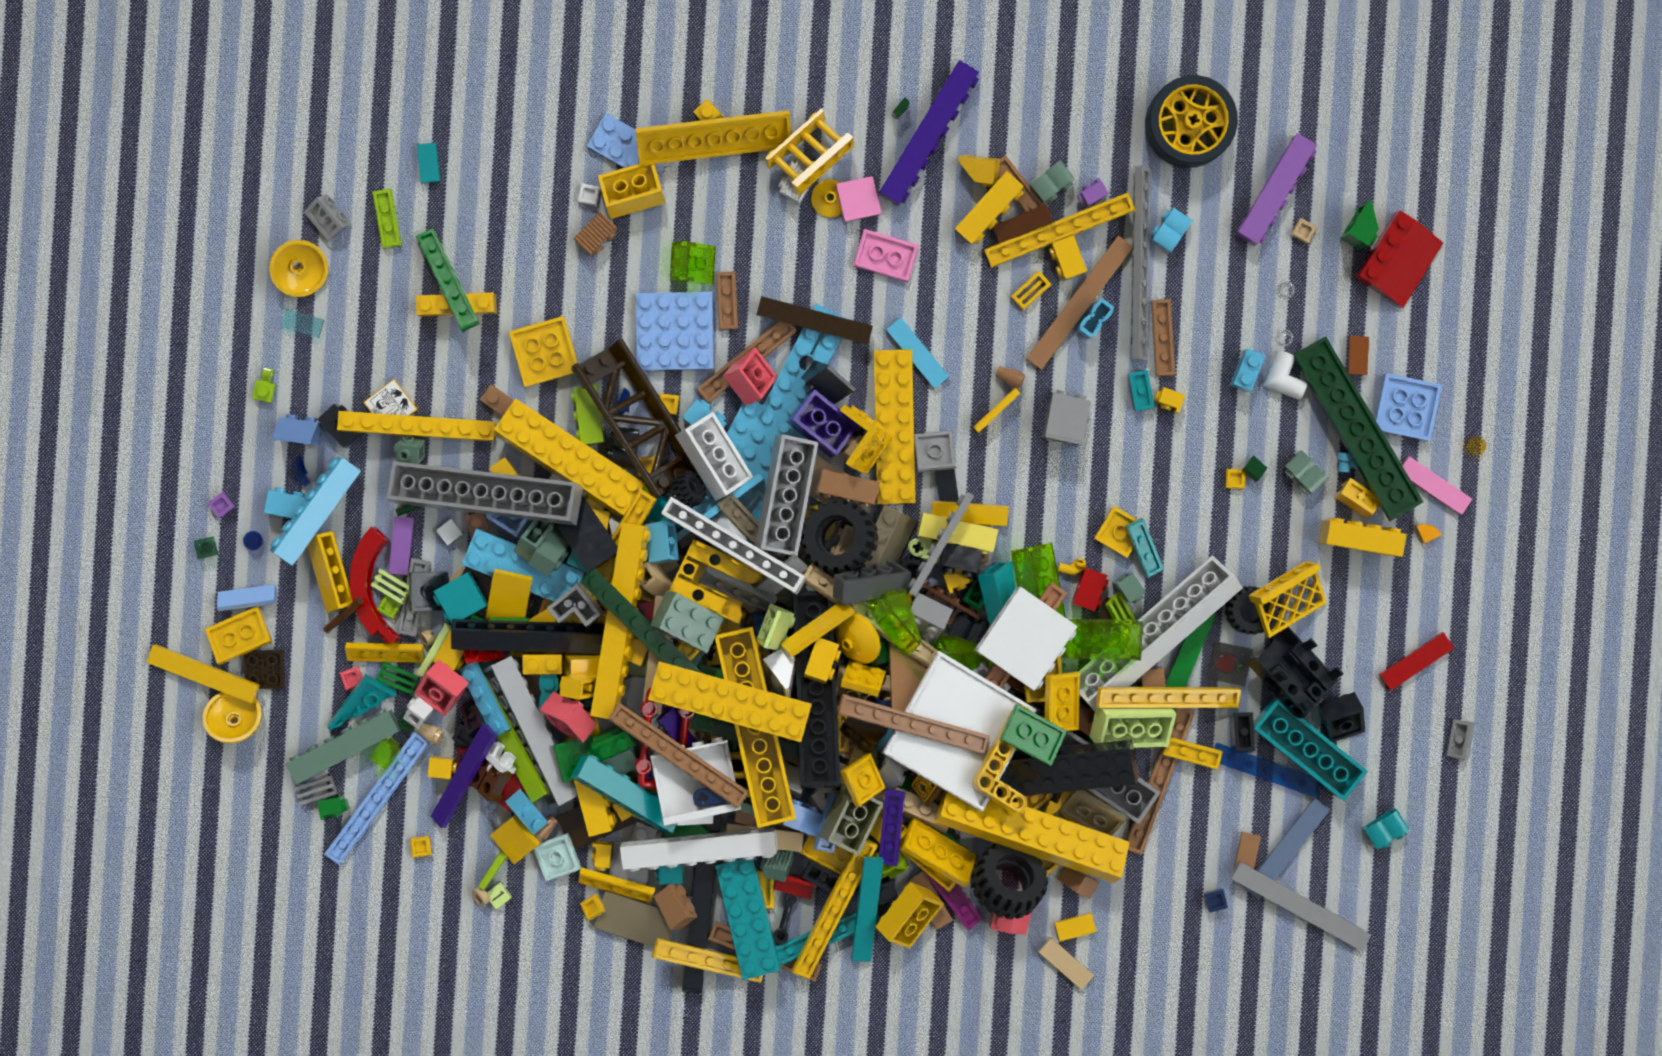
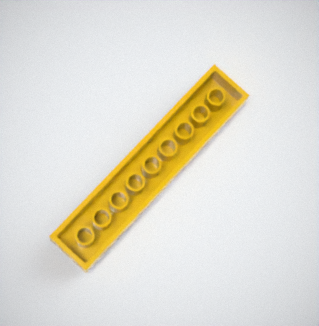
M753 627L716 635L715 641L724 680L767 691ZM734 724L757 827L760 828L795 820L796 815L778 736Z
M942 790L934 821L935 823L1111 883H1115L1122 878L1130 843L1029 807L1019 812H1010L989 799L983 812L945 790ZM1013 802V806L1017 808L1019 804Z

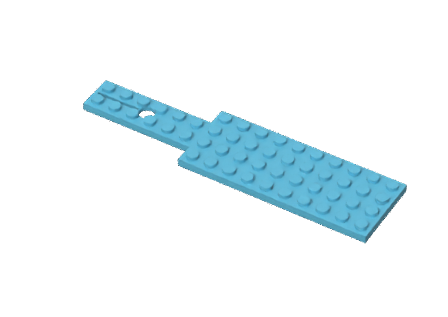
M817 303L813 310L842 317ZM803 328L764 405L753 402L745 406L742 403L727 432V435L753 477L759 473L765 479L738 499L758 521H760L775 435L784 434L808 440L786 422L807 393L810 392L804 385L806 382L801 379L806 371L800 368L799 361L803 356H810L814 361L828 364L841 340L840 337ZM705 483L702 486L706 488L704 491L706 492V499L691 508L701 515L725 498L723 497L715 501ZM679 559L677 562L681 565L682 561Z

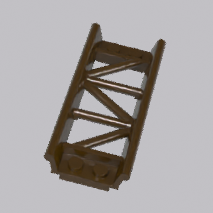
M622 338L608 349L580 364L575 363L571 366L572 372L583 389L587 390L643 478L642 481L651 495L658 498L670 491L673 486V479L690 470L692 473H698L675 437L676 434L681 432V429ZM623 368L638 393L610 408L619 371ZM610 375L604 401H602L592 384ZM643 399L654 418L616 413ZM616 422L656 427L628 442ZM661 433L652 471L649 474L633 448ZM667 440H669L679 457L661 467Z

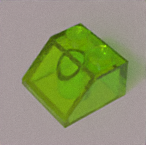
M688 241L672 242L670 281L714 284L716 246Z

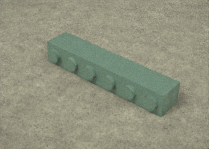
M384 708L375 713L376 717L370 721L367 717L358 722V727L352 729L350 726L340 731L341 736L335 738L333 735L323 740L325 744L320 747L315 744L306 749L308 753L302 756L298 753L290 757L291 762L285 765L295 784L301 783L402 730L392 709L386 712Z

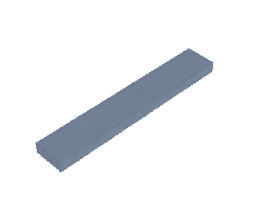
M1313 798L1257 871L1276 880L1330 809L1316 798ZM1244 886L1257 899H1261L1262 896Z

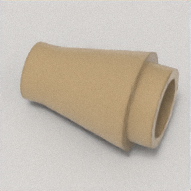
M424 723L419 730L416 727L414 729L431 745H438L445 734L441 727Z

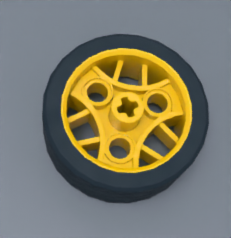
M1200 75L1183 76L1166 84L1152 99L1145 118L1146 136L1154 152L1164 161L1183 168H1195L1208 164L1223 154L1230 146L1238 125L1237 109L1228 90L1219 82ZM1192 92L1189 99L1184 95V93ZM1196 93L1205 96L1203 106L1192 102ZM1209 100L1214 104V106H1208ZM1178 102L1182 104V112H1178L1175 110V103ZM1163 109L1169 116L1162 118ZM1206 114L1214 116L1213 123L1206 121ZM1172 120L1174 131L1164 132L1162 122ZM1213 129H1220L1218 136H1216ZM1205 132L1208 133L1214 142L1209 148L1199 140V137ZM1182 135L1189 138L1188 145H1183L1180 142ZM1166 136H1173L1172 143ZM1195 144H1196L1202 151L1193 152V151H1194V146H1195Z

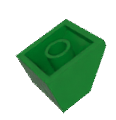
M1367 201L1358 207L1340 239L1358 250L1367 248L1369 245L1372 246L1378 237L1376 233L1379 228L1371 201Z

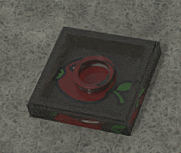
M1214 641L1206 678L1245 687L1249 669L1247 663L1251 659L1253 649Z

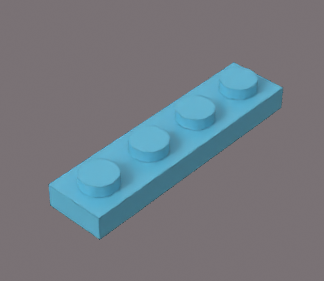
M470 663L460 669L462 677L469 682L467 687L485 723L492 728L498 735L497 737L510 730L511 728L479 664Z

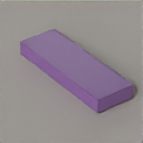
M394 516L389 573L408 575L415 518Z

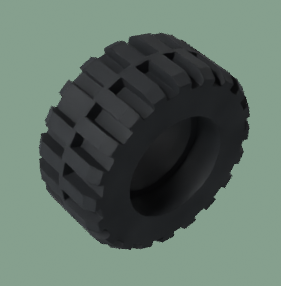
M834 499L828 500L827 504L821 503L817 505L819 509H812L809 513L811 517L809 519L805 518L804 521L806 527L802 529L804 539L801 540V545L805 547L804 553L810 558L809 561L813 565L835 575L851 570L857 571L856 569L866 566L865 562L867 560L871 561L873 558L871 553L877 549L875 541L878 540V534L875 533V530H877L876 523L872 522L873 518L865 509L844 499H838V501ZM847 520L853 525L855 530L854 542L845 553L833 555L825 547L826 531L834 522Z
M995 843L983 852L974 865L970 882L971 887L974 888L973 894L975 898L978 897V902L981 906L984 905L988 912H994L1000 918L1006 916V919H1013L1014 917L1019 919L1023 918L1024 915L1030 914L1046 894L1048 877L1045 876L1047 871L1045 867H1042L1043 862L1040 858L1037 859L1035 856ZM996 870H1005L1015 875L1020 881L1023 891L1011 890L1004 886L998 879Z

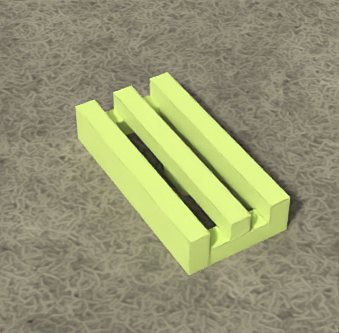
M379 569V574L375 576V581L371 583V586L397 602L404 604L409 596V585L387 571ZM383 575L406 588V591L404 592L382 579ZM379 582L396 591L397 593L401 594L403 597L400 598L397 595L390 592L389 590L380 586Z

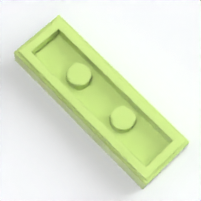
M444 624L417 672L418 675L423 677L434 664L432 661L451 630L452 624Z

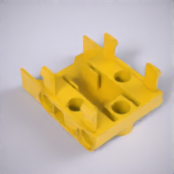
M693 539L669 591L677 592L719 616L739 624L742 617L740 608L743 602L698 583L699 577L707 566L750 585L758 582L762 574L743 562ZM714 554L720 557V563L716 566L709 562L710 556ZM686 564H692L695 569L694 573L691 575L685 574L683 567ZM695 590L703 592L704 597L702 600L696 601L693 599L692 594Z

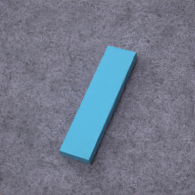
M901 317L886 329L902 350L912 349L913 364L934 389L949 377Z

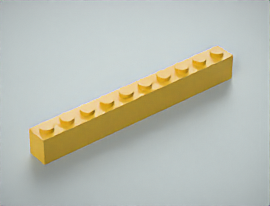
M622 522L612 585L636 608L637 600H640L641 597L640 582L645 574L643 563L647 560L648 551L646 550V545L650 541L651 531H649V526ZM607 610L590 716L605 719L610 717L617 705L621 703V698L625 695L626 686L624 685V680L629 672L627 661L632 654L630 643L631 639L634 638V634L609 610Z

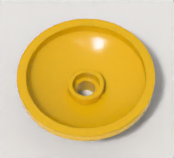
M291 240L280 245L272 254L269 262V274L274 285L284 294L293 297H304L316 292L324 284L328 274V263L322 250L315 244L306 240ZM299 262V267L294 268V263Z
M855 612V614L833 628L835 643L839 644L840 651L849 659L861 664H868L879 656L881 644L878 633L870 621L863 615Z
M223 692L215 695L207 703L203 712V725L206 732L214 740L226 744L239 743L248 739L257 731L262 720V709L257 699L251 704ZM238 720L237 723L232 724V721Z

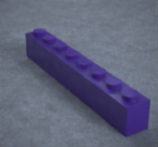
M961 60L958 61L879 191V195L897 206L901 202L905 203L910 195L907 192L910 186L915 187L920 178L917 176L921 169L924 171L930 162L927 159L930 153L935 154L940 145L937 143L939 138H944L950 129L947 127L950 120L955 121L960 112L957 110L959 105L966 103L970 96L967 92L970 87L974 89L978 83L979 78L977 76L979 71Z

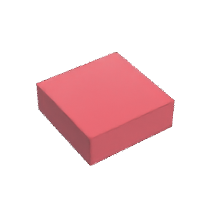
M359 666L340 672L346 691L355 688L363 677Z

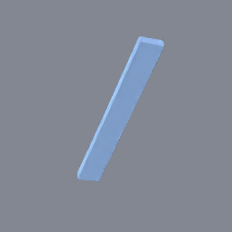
M415 731L412 733L324 855L339 866L430 744L419 733Z

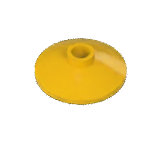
M823 180L812 191V206L823 217L834 218L842 214L835 184L841 182L837 180ZM832 194L834 199L832 201L827 200V195Z

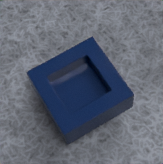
M1222 888L1204 893L1209 913L1228 908Z

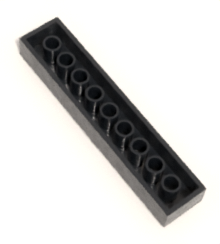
M817 591L793 593L794 633L830 609L832 601ZM830 630L821 638L834 642V630ZM815 642L795 655L797 700L812 704L802 742H798L800 789L840 787L836 675L834 672L832 680L828 679L826 684L804 677ZM835 661L833 662V665H832V668H833V669H835Z

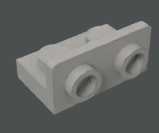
M329 195L317 197L304 211L327 241L333 240L343 228L351 225L347 215L339 209L334 199Z

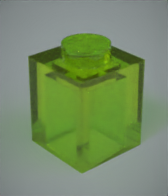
M385 738L373 752L370 759L382 768L387 769L401 750L400 744L393 738Z

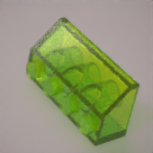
M1052 543L1011 550L1017 587L1024 588L1038 599L1050 582L1060 587ZM1062 600L1055 611L1066 618Z

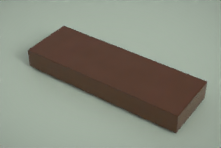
M1044 204L996 224L993 228L999 243H1002L1054 221L1047 204Z

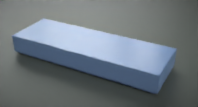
M275 584L218 592L217 609L218 611L276 604L277 587Z

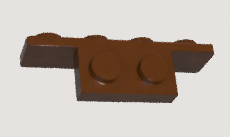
M925 580L922 587L927 589L924 596L953 609L947 624L951 625L960 609L976 619H980V616L976 614V609L969 605L965 608L960 605L961 600L953 595L950 598L945 596L944 593L946 591L938 586H935L933 589L928 586L929 581Z

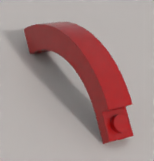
M370 527L359 542L353 556L350 569V593L352 602L358 597H361L364 601L355 611L367 631L372 636H378L381 633L380 637L383 641L393 644L397 643L401 637L388 625L377 610L371 586L376 560L390 540L377 527Z

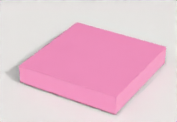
M873 176L835 184L844 222L882 214Z

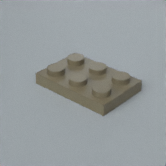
M1084 790L1073 791L1059 809L1060 813L1080 825L1111 836L1127 818L1126 815Z

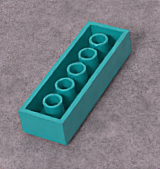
M1273 697L1253 722L1255 732L1342 801L1346 800L1368 772L1303 718H1297L1292 715L1278 698Z
M755 858L751 860L740 859L716 865L742 980L782 970Z

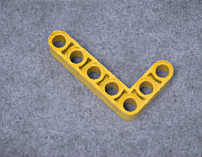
M1009 714L972 780V786L976 791L1006 810L1019 812L1027 806L1026 797L998 779L1015 749L999 740L1010 716ZM1000 744L1005 746L1004 754L999 751ZM991 760L996 764L994 771L989 767ZM982 777L986 779L987 784L985 787L980 785ZM998 787L1001 788L1003 791V795L1001 798H999L996 794V790ZM1014 798H1017L1019 801L1017 808L1013 806Z

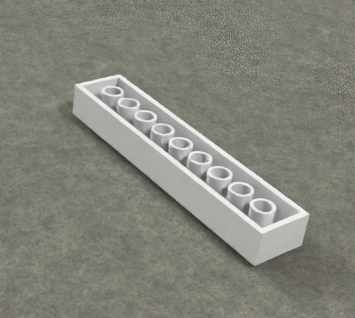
M1212 555L1078 671L1080 673V697L1095 712L1098 687L1131 686L1243 589L1235 575Z

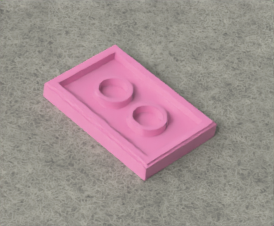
M864 229L853 266L908 282L919 245Z

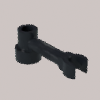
M788 893L785 894L786 902L779 928L773 933L774 941L777 944H784L789 938L786 928L793 904L797 901L796 895L794 900L789 902L787 900ZM779 932L784 933L781 939L777 938Z

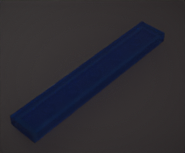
M1218 742L1215 743L1214 749L1223 751L1220 764L1319 799L1323 786L1310 775L1248 753H1232L1231 747Z

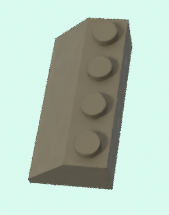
M883 504L874 521L877 526L875 533L878 534V540L875 541L877 549L872 551L871 556L873 558L871 561L867 560L865 562V567L874 568V564L881 563L882 566L886 565L888 560H893L897 563L917 523V520Z

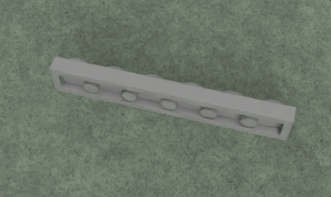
M967 492L965 496L961 494L956 502V505H958L956 512L951 511L946 520L949 524L946 529L941 528L936 537L939 539L936 546L932 544L927 552V555H929L927 562L922 561L917 570L920 574L917 579L912 578L907 588L910 591L908 594L914 598L917 596L972 501L974 495Z

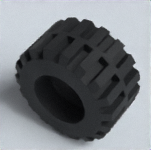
M1243 586V589L1225 603V606H1227L1226 610H1224L1225 615H1227L1226 620L1238 632L1252 635L1264 632L1259 616L1254 621L1248 622L1242 618L1240 611L1242 604L1250 599L1249 595L1260 589L1259 587ZM1269 602L1263 605L1264 612L1267 614L1271 605Z

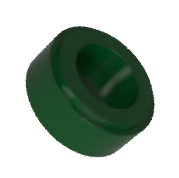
M405 712L400 715L398 725L404 731H412L415 727L403 719L406 714Z

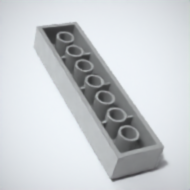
M510 656L482 671L548 791V794L543 797L547 807H557L578 796L574 781L562 783L553 749V735L544 724L543 714L536 708L535 697L527 689L528 683L519 672L518 662Z

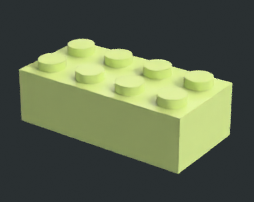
M1096 707L1090 738L1094 743L1133 740L1134 748L1168 747L1176 713L1172 708Z

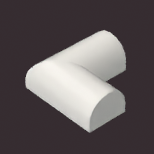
M1278 350L1263 386L1300 400L1306 390L1307 382L1289 375L1295 361L1294 355Z

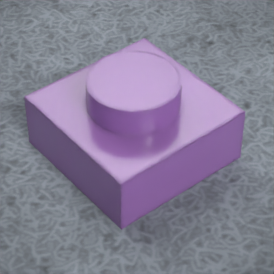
M221 492L207 503L218 518H222L236 507L225 492Z

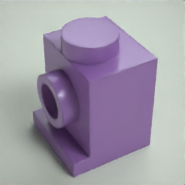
M1100 177L1094 181V185L1091 182L1082 187L1083 191L1077 195L1081 205L1085 204L1086 208L1107 197L1109 194Z

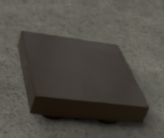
M253 650L244 654L245 679L259 684V689L285 688L284 650Z

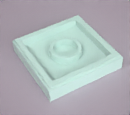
M569 833L542 841L533 849L545 882L581 869Z

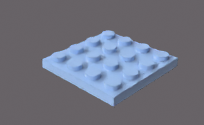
M713 292L636 293L637 362L642 370L714 369Z

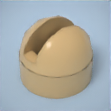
M425 630L419 634L424 646L428 647L435 642L436 635L432 636L433 631Z

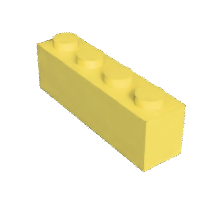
M922 512L917 535L921 536L920 540L932 542V539L939 540L936 537L941 528L946 529L949 524L946 521L947 518ZM959 521L947 543L959 544L958 546L966 548H977V550L982 551V554L988 555V551L994 552L998 529Z

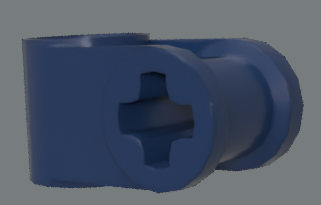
M707 787L697 790L693 795L694 803L700 807L727 802ZM701 792L703 795H707V799L704 800L705 803L703 804L697 800Z

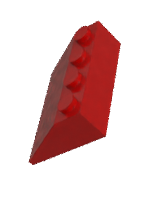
M1399 210L1389 220L1354 278L1401 308H1404L1443 245V242L1417 220Z

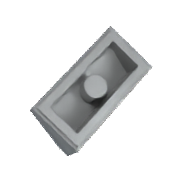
M1453 719L1447 757L1469 760L1475 729L1474 722Z

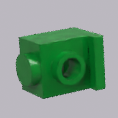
M344 795L317 801L321 820L328 818V815H330V818L342 816L341 812L349 810V803L344 798Z

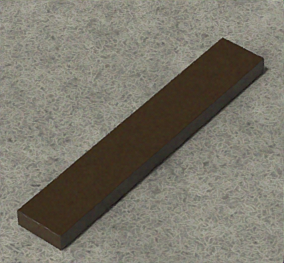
M761 296L756 314L757 316L866 345L869 343L873 328L872 325Z

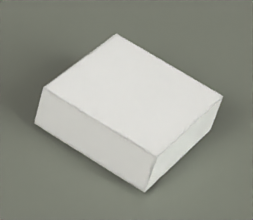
M581 183L577 202L597 207L600 187Z
M450 519L436 530L448 546L464 534L453 519Z

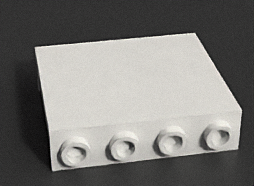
M1016 587L974 651L979 655H983L1029 687V690L1035 691L1044 683L1043 677L1045 674L1050 673L1054 668L1055 663L1053 662L1057 656L1061 657L1065 652V644L1068 640L1071 641L1077 633L1075 630L1078 626L1024 588Z
M723 737L711 739L712 743L705 745L703 741L692 743L693 747L686 748L735 782L728 741H723ZM656 752L650 756L664 826L741 810V805L737 809L728 802L705 807L697 806L693 801V795L697 790L706 787ZM702 792L697 797V800L701 801L702 804L707 799V795H703Z

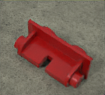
M463 650V661L466 664L505 659L504 653L499 651Z

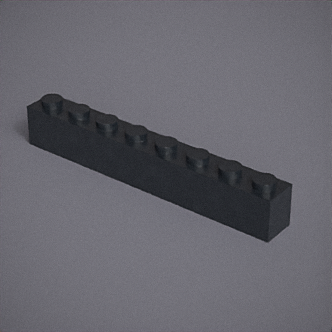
M452 619L451 649L600 655L605 624L585 626L583 623Z

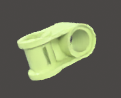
M912 539L908 544V550L912 555L928 560L929 555H927V552L932 544L936 546L937 543ZM920 542L919 546H921L922 549L918 550L917 553H915V549L912 548L913 544L917 545V543ZM942 552L936 561L938 564H940Z

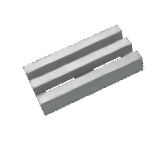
M332 775L294 787L300 806L338 794ZM326 781L330 782V784L313 790H309L303 793L301 792V789ZM332 788L331 792L306 800L303 798L304 796Z

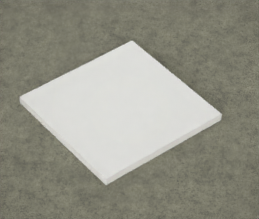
M937 651L904 712L990 735L985 755L894 730L882 753L983 812L989 798L976 791L972 786V780L1008 715L1013 710L1014 705L1026 706L1033 713L1037 709L944 653ZM1000 744L999 751L1002 754L1005 753V746ZM1015 748L1014 751L1012 752V754H1011L1010 758L1008 759V761H1007L1005 767L1003 768V770H1002L1000 776L998 777L999 780H1000L1002 774L1004 773V771H1005V769H1006V767H1007V765H1008V763H1009L1011 757L1013 756V754H1014L1016 748ZM991 760L989 767L993 771L996 768V764ZM982 777L980 785L985 787L987 784L986 779Z

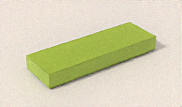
M390 188L373 191L382 249L402 246L393 190Z

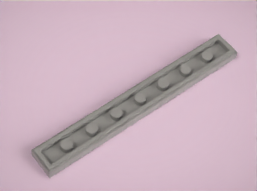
M1240 861L1230 876L1234 881L1360 951H1363L1371 937L1370 933Z

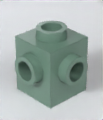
M413 436L402 437L394 445L396 462L419 464L425 458V440L417 439Z

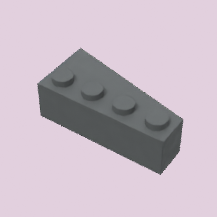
M888 560L886 565L883 566L881 563L874 564V568H860V572L851 570L834 575L833 598L843 605H850L852 602L865 603L872 599L884 600L886 597L900 598L902 595H907L910 591L907 587L911 582V572L893 560Z

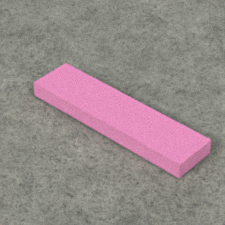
M1410 456L1402 464L1412 483L1458 514L1462 515L1472 501V498Z

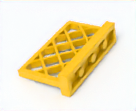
M1305 561L1249 595L1250 601L1256 605L1266 637H1272L1327 603L1317 573L1321 570L1319 563ZM1312 576V585L1308 587L1306 583L1308 578ZM1299 585L1297 596L1292 595L1294 586ZM1305 588L1310 590L1306 600L1302 599ZM1316 592L1318 594L1319 601H1317L1316 603H1311L1314 593ZM1283 593L1285 594V598L1281 605L1278 604L1277 601L1279 596ZM1290 597L1295 598L1292 609L1287 607ZM1300 601L1305 602L1303 611L1298 612L1297 609ZM1269 602L1271 605L1267 614L1264 612L1263 605ZM1276 606L1281 607L1278 618L1273 616ZM1285 611H1291L1289 619L1284 621ZM1271 619L1277 620L1274 628L1270 630L1269 624Z

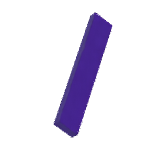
M488 724L481 725L431 814V817L440 828L447 827L498 736Z

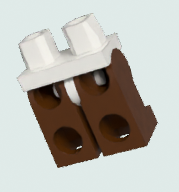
M501 742L493 743L471 782V785L487 801H502L504 797L502 791L511 779L512 774L516 771V768L513 766L516 757L510 752H504L502 755L505 746Z

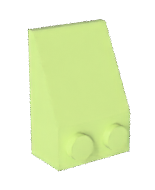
M770 604L756 640L764 648L779 650L781 648L780 643L788 638L786 635L788 629H791L794 625V613Z

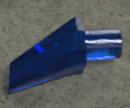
M625 387L618 403L630 397V391ZM630 406L616 414L624 415L625 412L629 413Z
M300 455L295 460L296 481L300 480L304 487H306L311 482L306 476L308 472Z

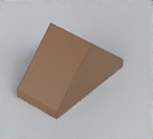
M1067 867L1063 868L1057 878L1076 893L1089 899L1100 884V882L1087 874Z

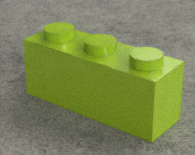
M593 385L594 389L599 395L598 385ZM582 386L573 387L574 392H571L572 404L576 403V411L573 412L575 423L578 422L579 430H576L577 439L586 445L605 443L601 412L586 389H583Z

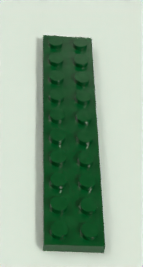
M1325 336L1293 354L1297 366L1389 522L1422 504L1421 496L1327 337Z

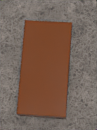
M1348 337L1347 373L1349 375L1368 374L1369 337Z

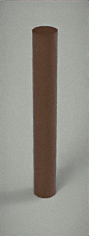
M358 597L330 621L323 630L326 633L331 632L364 603L363 599Z

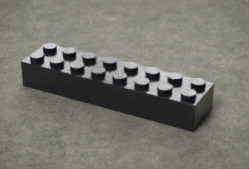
M1133 740L1060 747L1052 766H1048L1022 751H1015L1000 781L1022 795L1136 785L1139 771ZM998 787L996 794L1000 798L1003 795V791Z

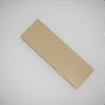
M1051 937L1038 950L1043 957L1081 990L1094 977L1093 973Z

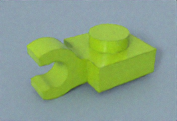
M263 368L262 380H256L253 399L269 403L273 402L277 385L271 383L274 374L273 369Z

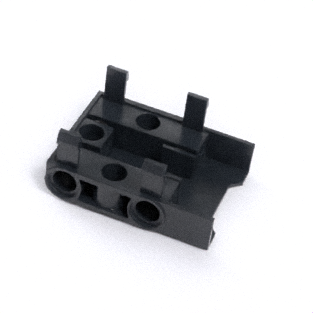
M1288 626L1272 636L1273 642L1259 658L1252 657L1247 664L1292 715L1297 718H1303L1316 707L1338 681L1336 678L1344 673L1338 667L1329 670L1311 650L1318 646L1312 638L1302 642Z

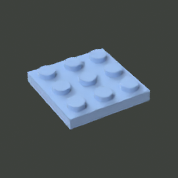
M1384 373L1375 420L1382 432L1431 441L1442 385Z

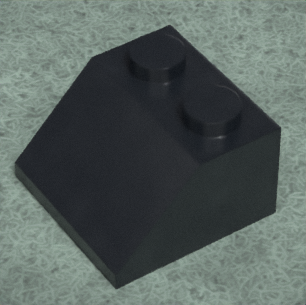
M816 360L801 377L806 382L804 384L805 387L810 391L815 389L833 404L838 403L856 390L853 385L830 365Z
M1355 692L1344 694L1331 700H1325L1318 704L1319 716L1326 737L1332 743L1365 732L1364 708Z

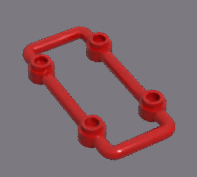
M650 687L646 693V701L640 706V711L644 715V720L651 724L652 717L657 713V706L653 701L648 700ZM678 708V713L682 716L679 744L684 745L686 748L689 718L694 713ZM641 743L640 758L634 764L638 772V784L645 789H657L655 781H645L646 774L651 770V763L648 760L649 748Z

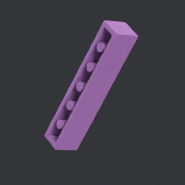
M1299 133L1293 136L1235 235L1253 246L1264 242L1268 235L1266 233L1267 228L1274 225L1278 218L1275 216L1278 210L1282 211L1287 203V200H1285L1288 193H1293L1297 186L1295 181L1305 173L1307 161H1311L1317 152L1314 150L1317 146L1316 143Z

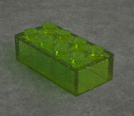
M1068 619L1078 626L1075 630L1077 633L1071 641L1068 640L1065 644L1066 650L1061 658L1070 660L1141 661L1143 622L1133 619Z

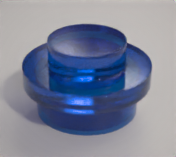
M250 531L245 534L243 543L247 549L257 550L262 546L263 538L260 533Z

